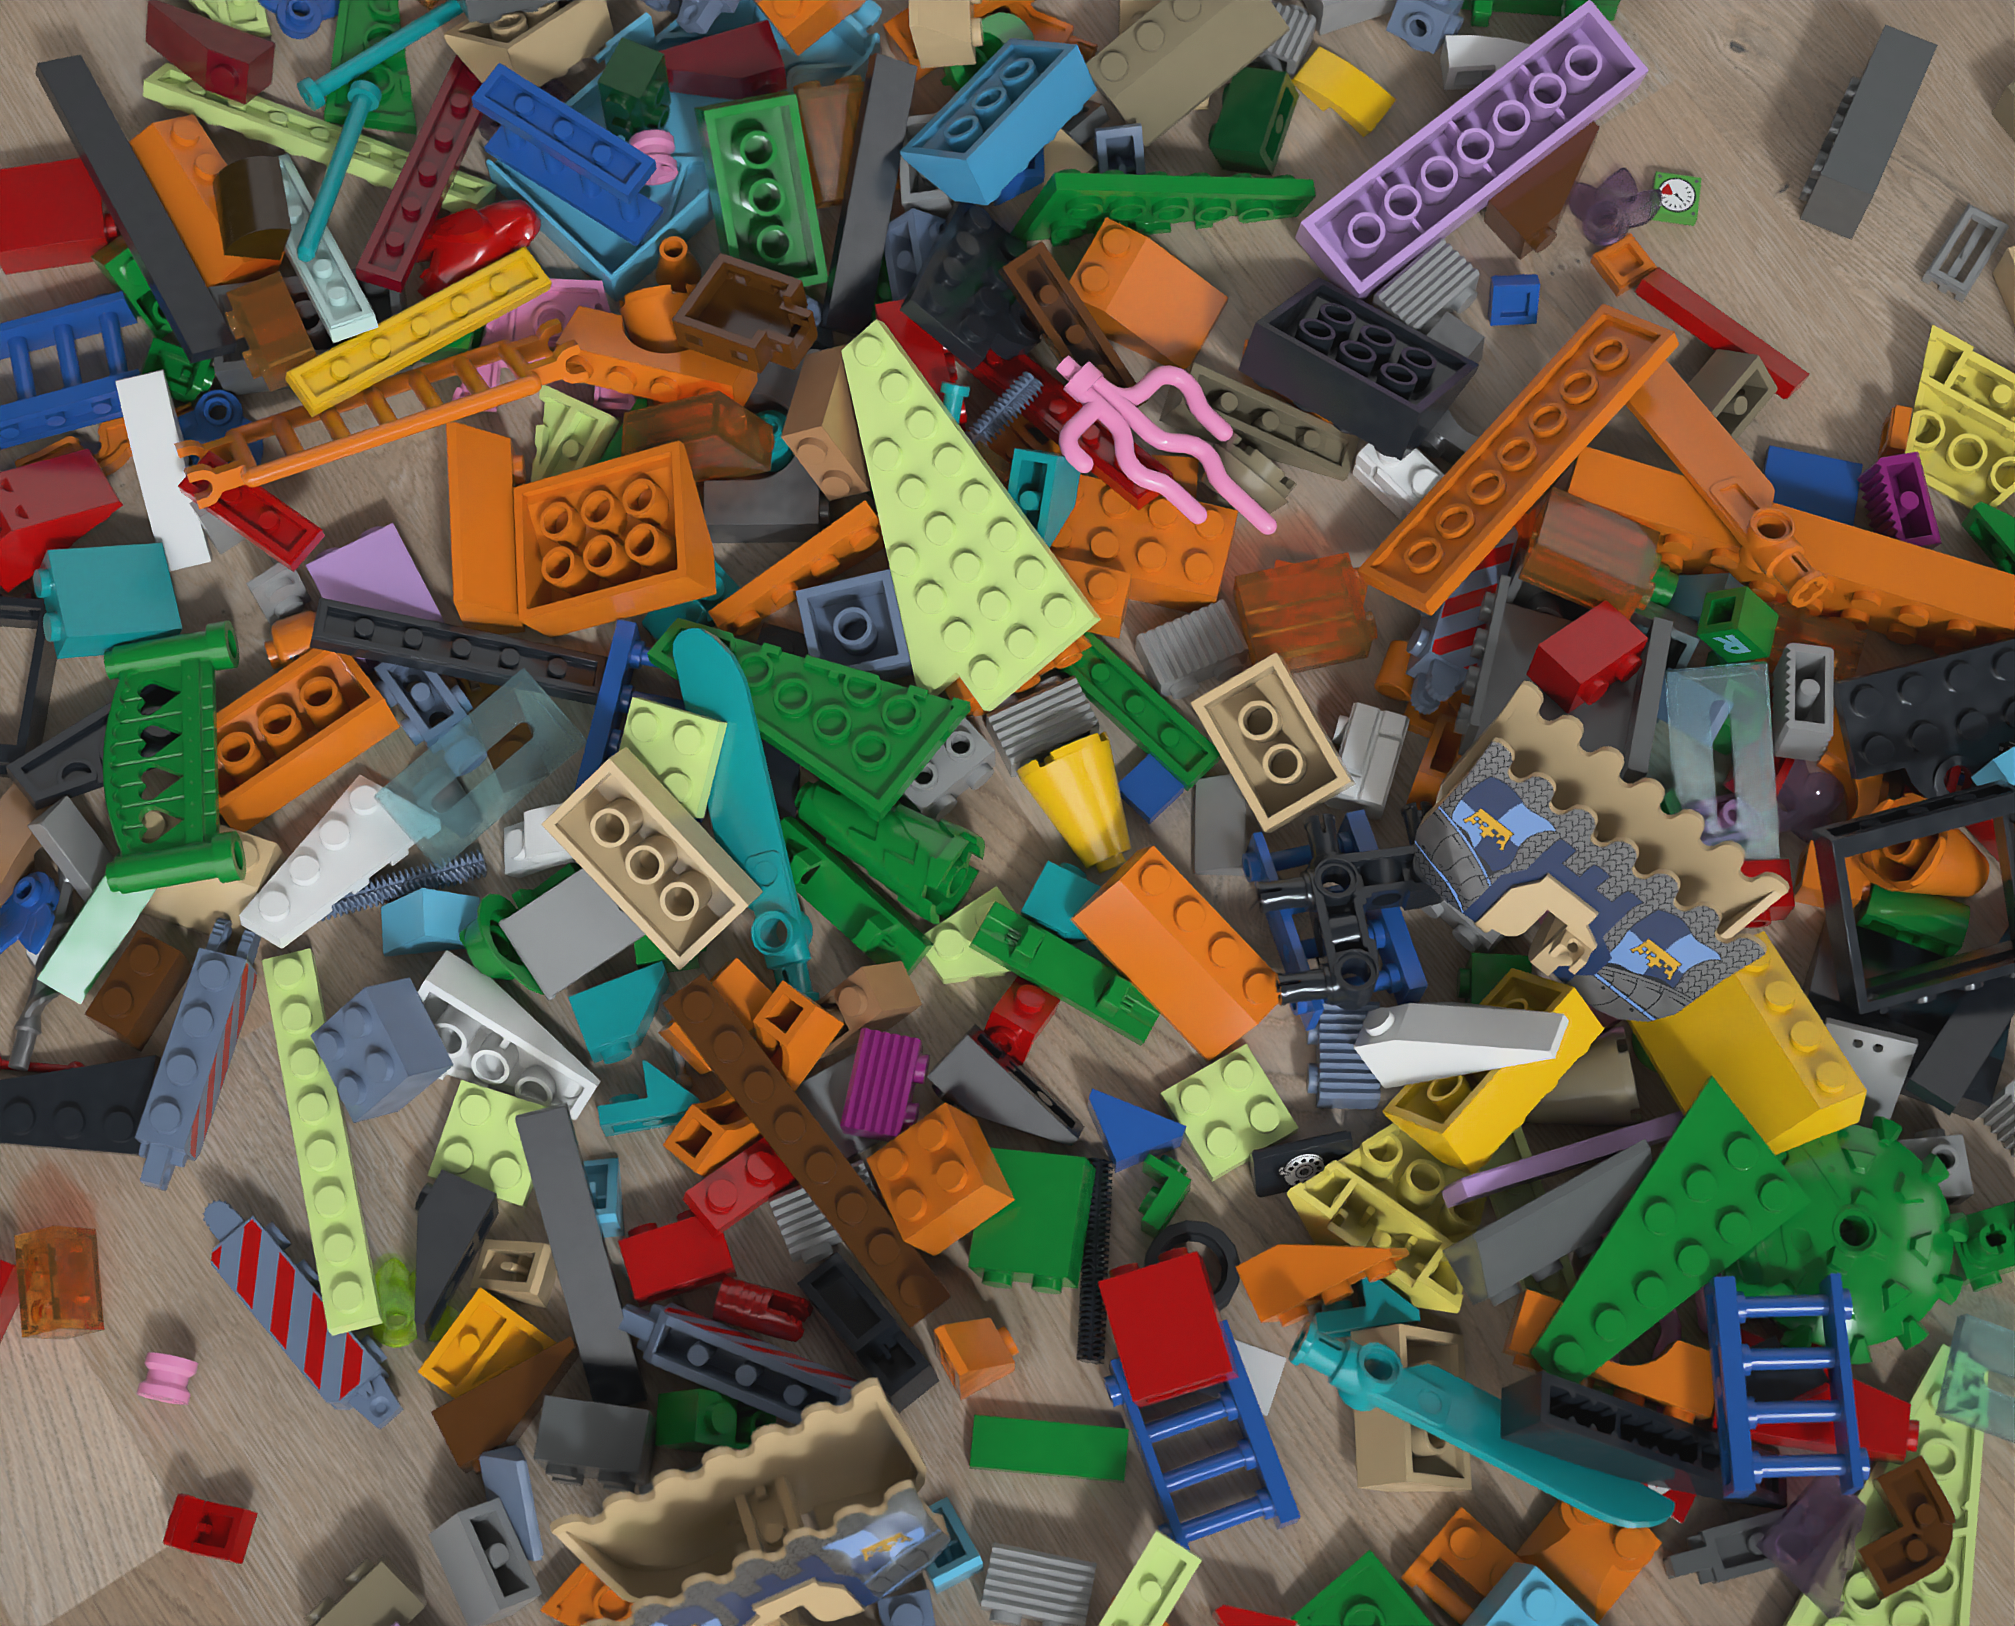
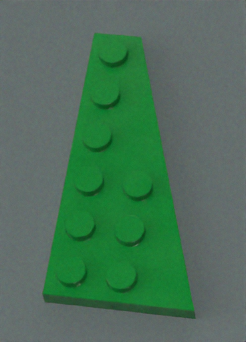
M1713 1076L1707 1078L1685 1116L1681 1118L1673 1130L1672 1136L1656 1160L1652 1162L1609 1228V1232L1596 1252L1592 1254L1568 1295L1562 1300L1529 1350L1530 1355L1544 1372L1579 1384L1811 1202V1199Z

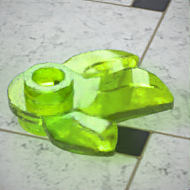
M391 1258L379 1268L375 1275L383 1323L373 1325L371 1329L373 1335L380 1343L389 1347L400 1348L418 1339L415 1326L416 1269L410 1273L399 1259ZM447 1306L429 1341H440L460 1313L453 1307ZM394 1315H402L406 1318L403 1324L397 1326L391 1325L387 1320Z

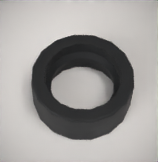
M1185 1220L1167 1226L1154 1237L1145 1254L1144 1267L1159 1263L1158 1255L1184 1242H1198L1211 1248L1218 1257L1222 1268L1221 1281L1213 1292L1219 1312L1229 1305L1240 1279L1235 1266L1241 1264L1234 1243L1222 1230L1207 1222Z

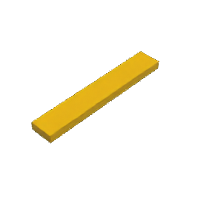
M526 246L382 321L378 324V328L358 334L286 372L285 380L311 417H314L549 291L552 282Z

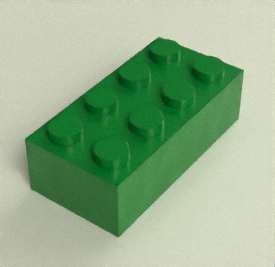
M781 91L695 107L720 252L802 280L804 287L828 282L797 95L788 91Z

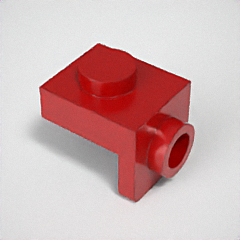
M1017 976L992 1009L984 1032L1019 1065H1023L1028 1058L1034 1041L1056 1013L1061 1000L1022 977Z
M179 1493L176 1496L168 1519L163 1544L191 1554L242 1565L258 1513Z

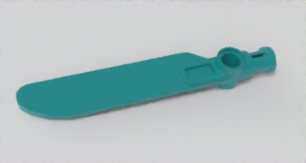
M689 628L680 632L673 642V657L686 711L727 723L707 803L715 840L763 891L748 906L749 909L754 911L756 918L751 928V939L754 946L764 954L767 969L773 970L776 986L778 987L783 980L813 1001H818L820 995L819 992L813 991L807 962L812 959L809 944L813 936V927L809 917L800 910L747 678L736 656L717 636L703 628ZM780 921L787 928L788 936L784 944L777 936V926Z
M1310 1320L1301 1328L1292 1345L1288 1358L1290 1363L1296 1366L1302 1363L1328 1376V1384L1337 1388L1341 1399L1352 1409L1362 1412L1371 1411L1377 1407L1599 1520L1625 1528H1647L1666 1522L1675 1510L1674 1501L1640 1482L1582 1467L1501 1439V1399L1437 1366L1423 1364L1403 1369L1400 1358L1388 1346L1380 1343H1368L1361 1346L1352 1340H1347L1343 1343L1319 1331L1316 1323Z

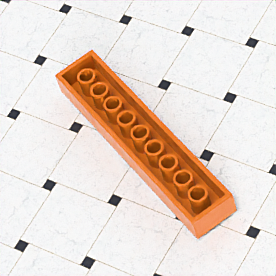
M1587 446L1576 459L1552 534L1562 536L1563 540L1575 546H1595L1608 550L1612 556L1615 554L1621 557L1626 549L1669 565L1670 571L1676 574L1730 573L1743 586L1749 587L1764 602L1776 601L1790 605L1800 614L1806 616L1823 615L1839 620L1843 626L1849 629H1869L1885 634L1889 640L1895 643L1905 645L1915 643L1932 648L1936 654H1946L2015 636L2014 574L1773 502L1772 508L1783 510L1792 517L1795 523L1793 536L1805 550L1803 557L1815 571L1824 573L1829 579L1828 586L1821 595L1812 603L1797 608L1788 601V592L1777 579H1770L1764 573L1754 572L1742 563L1739 558L1741 544L1684 475Z

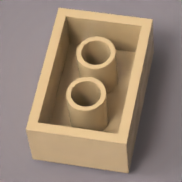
M1277 652L1190 702L1264 832L1272 833L1356 784L1283 657Z

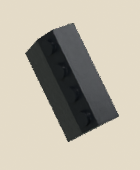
M1318 277L1255 323L1238 370L1251 377L1260 387L1274 390L1291 399L1298 408L1314 412L1332 422L1339 431L1355 435L1370 443L1380 454L1395 457L1401 461L1424 441L1474 376L1479 364Z
M1825 917L1804 981L1803 992L1823 1023H1825L1826 1018H1831L1916 1038L1918 1045L1900 1094L1929 1104L1906 1090L1905 1086L1967 991L1953 989L1938 993V997L1935 1000L1927 1003L1905 1002L1890 1006L1889 1012L1882 1015L1876 1011L1865 1014L1857 1013L1839 1000ZM1856 925L1864 979L1946 958ZM2011 1020L1952 1113L1974 1121L1990 1107L2005 1058Z

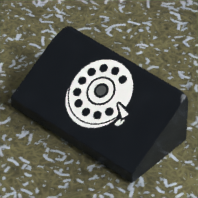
M1344 1130L1253 1150L1248 1166L1257 1197L1262 1198L1288 1192L1290 1188L1298 1183H1304L1322 1172L1324 1167L1334 1160L1339 1161L1353 1152L1350 1131Z

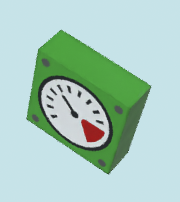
M1656 172L1652 184L1649 220L1695 226L1698 217L1702 178Z

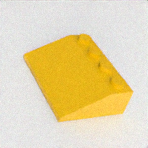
M1765 931L1754 936L1765 943L1767 948L1765 955L1727 977L1675 1015L1649 1022L1626 1021L1684 1116L1698 1096L1707 1078L1713 1076L1772 1152L1777 1155L1858 1123L1867 1090Z

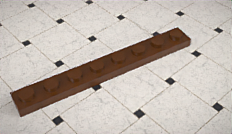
M702 973L662 1003L663 1007L908 1328L912 1329L948 1301L951 1295L916 1249L903 1241L893 1219L705 974Z

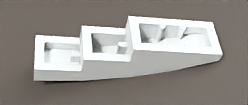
M164 369L116 380L124 422L155 542L163 543L169 572L211 562L213 558L205 530L189 504L192 500L182 494L178 487L180 482L186 477L184 468L189 467L188 463L190 460L188 456L179 458L174 445L184 441Z

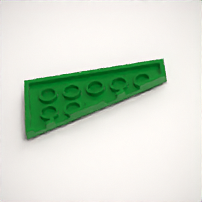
M1064 169L1053 173L1010 234L1020 239L1026 248L1028 241L1051 239L1052 247L1069 245L1070 240L1080 238L1085 234H1093L1095 237L1106 217L1145 236L1170 233V224L1194 221L1195 229L1211 228L1215 222L1222 221L1231 216H1237L1241 223L1298 217L1316 197L1313 179H1295L1293 175L1253 178L1251 174L1241 173L1231 177H1211L1208 173L1197 172L1188 176H1172L1163 171L1134 175L1125 174L1120 170H1109L1097 174L1081 173L1077 169Z
M677 618L647 653L649 662L679 681L673 657V642L677 635L689 628H703L717 636L736 656L747 678L761 738L881 821L971 710L969 701L953 697V700L928 694V690L913 685H910L909 688L880 680L879 675L806 655L805 658L782 652L781 647L768 643H763L762 646L734 638L733 633Z

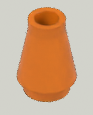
M671 236L664 239L659 247L660 255L655 271L656 281L659 286L671 285L672 292L687 293L686 284L697 285L701 279L700 265L682 238Z

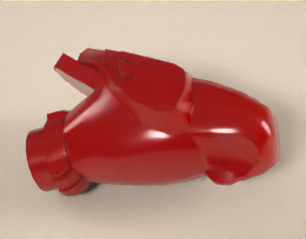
M517 199L490 204L479 210L473 208L464 209L434 221L416 260V263L431 261L429 268L425 269L419 276L424 282L416 291L424 298H428L513 253L516 249L519 250L524 246L527 248L540 231L542 225L540 217L527 202Z

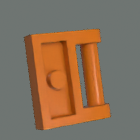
M1460 1507L1400 1578L1411 1588L1415 1585L1418 1586L1462 1626L1474 1609L1430 1570L1438 1559L1482 1599L1488 1595L1514 1562H1524L1465 1509Z

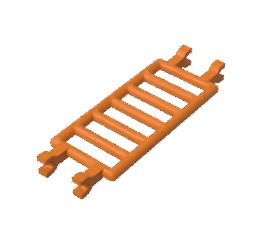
M554 318L541 324L535 335L513 342L507 339L500 340L387 377L314 417H311L304 405L230 429L224 437L204 444L195 440H184L174 445L179 458L196 455L200 461L210 450L226 462L234 461L216 468L204 464L184 468L185 476L188 477L190 483L203 479L210 482L209 487L205 491L194 494L199 509H203L216 503L224 491L245 484L249 487H258L536 394L540 391L542 385L560 379L573 384L589 380L587 371L582 365L571 369L565 367L568 358L581 353L579 344L575 339L566 341L557 348L548 346L551 336L563 332L561 322L558 318ZM546 357V358H544V359H541V360H538V361H535V362H532V363H528V362H531V361H534V360H537V359ZM503 360L516 380L490 388L476 368ZM458 375L471 395L443 403L431 383ZM413 390L425 410L397 419L385 398ZM367 405L379 425L351 434L340 413ZM321 420L333 441L304 450L294 428ZM275 435L285 457L257 465L247 444Z

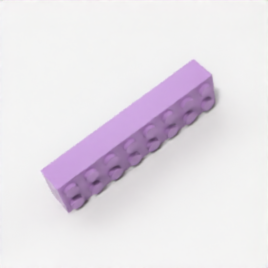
M1588 0L1304 219L1299 225L1295 239L1334 286L1364 301L1398 275L1440 237H1447L1487 206L1488 201L1592 121L1598 120L1638 89L1649 70L1594 3Z

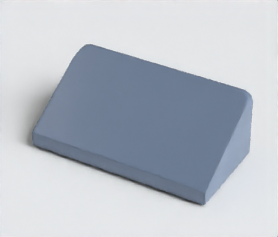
M516 1445L482 1453L479 1461L487 1502L500 1497L527 1560H542L544 1553L529 1471L522 1451Z

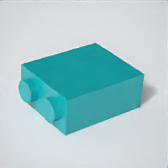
M163 543L47 550L40 568L34 571L35 593L38 598H44L46 613L43 617L45 638L48 642L54 643L57 659L100 656L117 645L180 635L183 629Z

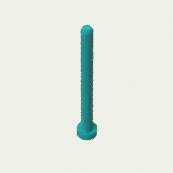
M457 0L445 1L317 80L313 81L310 77H306L299 81L297 88L301 97L313 111L318 110L326 104L325 96L462 14L463 10Z
M357 80L350 86L347 97L351 107L296 250L298 258L303 262H309L315 258L369 111L376 110L381 101V90L369 81Z

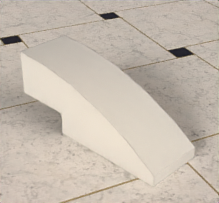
M1446 35L1440 56L1444 90L1477 87L1529 47L1530 44L1478 35Z

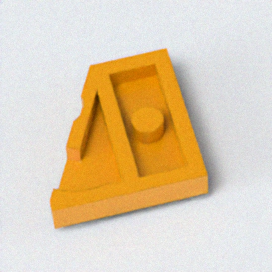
M479 1287L417 1372L455 1399L555 1345L557 1342Z

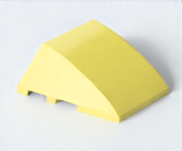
M1932 324L1905 453L1919 452L1927 486L1970 510L1980 501L1996 508L2015 492V373L1974 352V346Z
M1392 1123L1362 1142L1359 1148L1339 1161L1334 1160L1326 1165L1322 1172L1304 1183H1298L1288 1190L1287 1196L1315 1244L1407 1248L1409 1255L1395 1262L1398 1270L1380 1280L1415 1307L1450 1313L1459 1312L1463 1300V1287L1445 1257L1443 1250L1477 1231L1481 1222L1486 1197L1447 1208L1441 1191L1444 1190L1445 1186L1471 1174L1443 1164L1396 1124Z

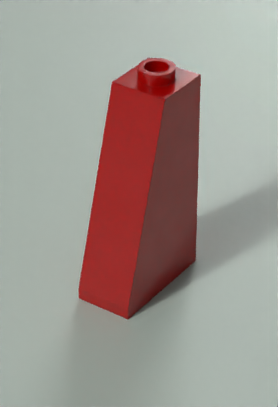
M1740 1328L1742 1344H1748L1751 1347L1766 1340ZM1823 1368L1828 1377V1368ZM1852 1378L1860 1447L1867 1449L1869 1460L1903 1465L1906 1451L1916 1452L1918 1445L1920 1421L1910 1419L1911 1404ZM1828 1386V1390L1804 1401L1831 1400L1830 1386ZM1715 1411L1713 1432L1718 1433ZM1833 1422L1757 1424L1755 1429H1750L1751 1442L1837 1454Z

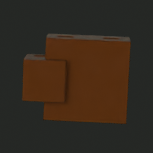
M719 253L672 319L680 346L759 374L762 373L769 361L795 370L818 337L813 311L806 309L808 304L802 280L723 253Z

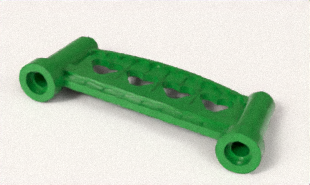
M229 620L208 623L206 630L117 645L112 650L105 651L104 665L106 673L110 680L118 679L109 710L103 746L104 795L112 831L120 850V857H117L115 862L106 864V879L112 892L120 891L122 894H129L218 878L221 883L244 880L246 876V859L240 836L236 831L220 833L215 670L221 671L239 666V647L233 625ZM156 684L179 693L153 714H140L141 708L145 704L144 699L140 697V693L145 686ZM158 726L180 735L154 756H141L142 749L146 745L145 741L141 739V733L145 728ZM158 768L181 777L154 799H142V793L147 786L141 778L146 770ZM157 810L183 820L155 842L144 843L142 841L143 835L147 831L146 826L142 824V819L146 813Z

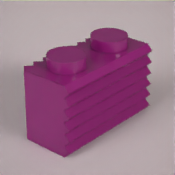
M1919 452L1881 457L1860 474L1857 481L1862 483L1859 489L1864 492L1862 499L1866 501L1864 508L1869 510L1866 516L1871 519L1868 525L1873 528L1872 532L1930 550L1942 544Z
M861 1028L840 1123L843 1134L890 1142L917 1123L920 1105L912 1102L916 1083L925 1084L930 1063V1055L923 1054L921 1039Z

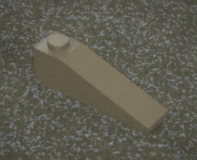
M1193 362L1184 369L1200 384L1211 408L1233 428V432L1242 439L1238 445L1242 442L1246 446L1257 449L1273 461L1341 481L1348 478L1359 437L1343 433L1330 423L1198 363ZM1170 385L1159 421L1199 437L1202 440L1220 444L1221 441L1202 426L1190 412L1182 392L1175 386Z

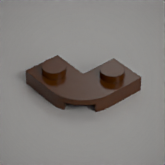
M1922 1455L1872 1480L1898 1529L1853 1553L1880 1600L1937 1571L1946 1562L1945 1559L1952 1545L1953 1524L1956 1523L1950 1503Z

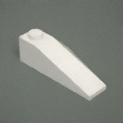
M446 950L417 992L454 1064L438 1079L443 1080L446 1075L479 1086L515 1095L517 1098L546 1107L567 1102L571 1119L573 1120L578 1118L601 1082L493 979L481 974L477 968Z
M1458 1002L1408 1003L1388 1008L1381 1007L1369 1011L1353 1048L1384 1089L1554 1059L1569 1020L1563 1013Z

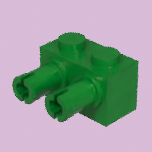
M2015 1201L1966 1215L1969 1226V1238L1967 1242H1954L1950 1273L1962 1277L1964 1281L1962 1286L1970 1284L1973 1292L2003 1283L2002 1274L2015 1271Z

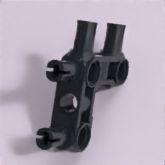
M1421 801V810L1417 809L1416 802L1406 804L1401 808V815L1404 818L1410 846L1348 854L1341 853L1335 827V816L1328 813L1323 814V823H1320L1318 815L1310 816L1303 822L1312 856L1305 871L1300 873V877L1265 882L1257 881L1256 894L1257 900L1262 901L1259 903V909L1262 914L1268 911L1304 907L1305 911H1309L1320 962L1319 969L1275 974L1276 993H1281L1277 997L1280 1006L1323 999L1326 1004L1331 1006L1337 1005L1345 1010H1357L1369 1003L1379 977V964L1375 939L1369 938L1365 919L1366 911L1400 906L1404 911L1430 905L1433 906L1444 901L1422 874L1414 849L1417 829L1425 814L1432 808L1431 802ZM1328 882L1336 883L1344 889V892L1332 893L1327 891L1323 884ZM1355 974L1365 984L1360 986L1350 985L1342 978V975Z

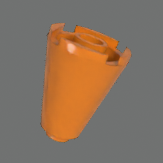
M686 284L687 293L672 292L671 285H660L626 294L624 296L625 302L619 300V309L630 341L639 348L655 353H676L688 350V348L678 344L672 319L696 285ZM652 400L656 411L665 412L667 419H684L694 415L693 409Z
M1914 793L1904 794L1906 797L1896 799L1895 801L1889 798L1881 802L1870 814L1926 800L1927 798ZM1959 828L1863 853V862L1859 861L1861 871L1869 881L1885 890L1954 897H1970L1978 893L1986 884L1990 871L1989 862L1985 855Z

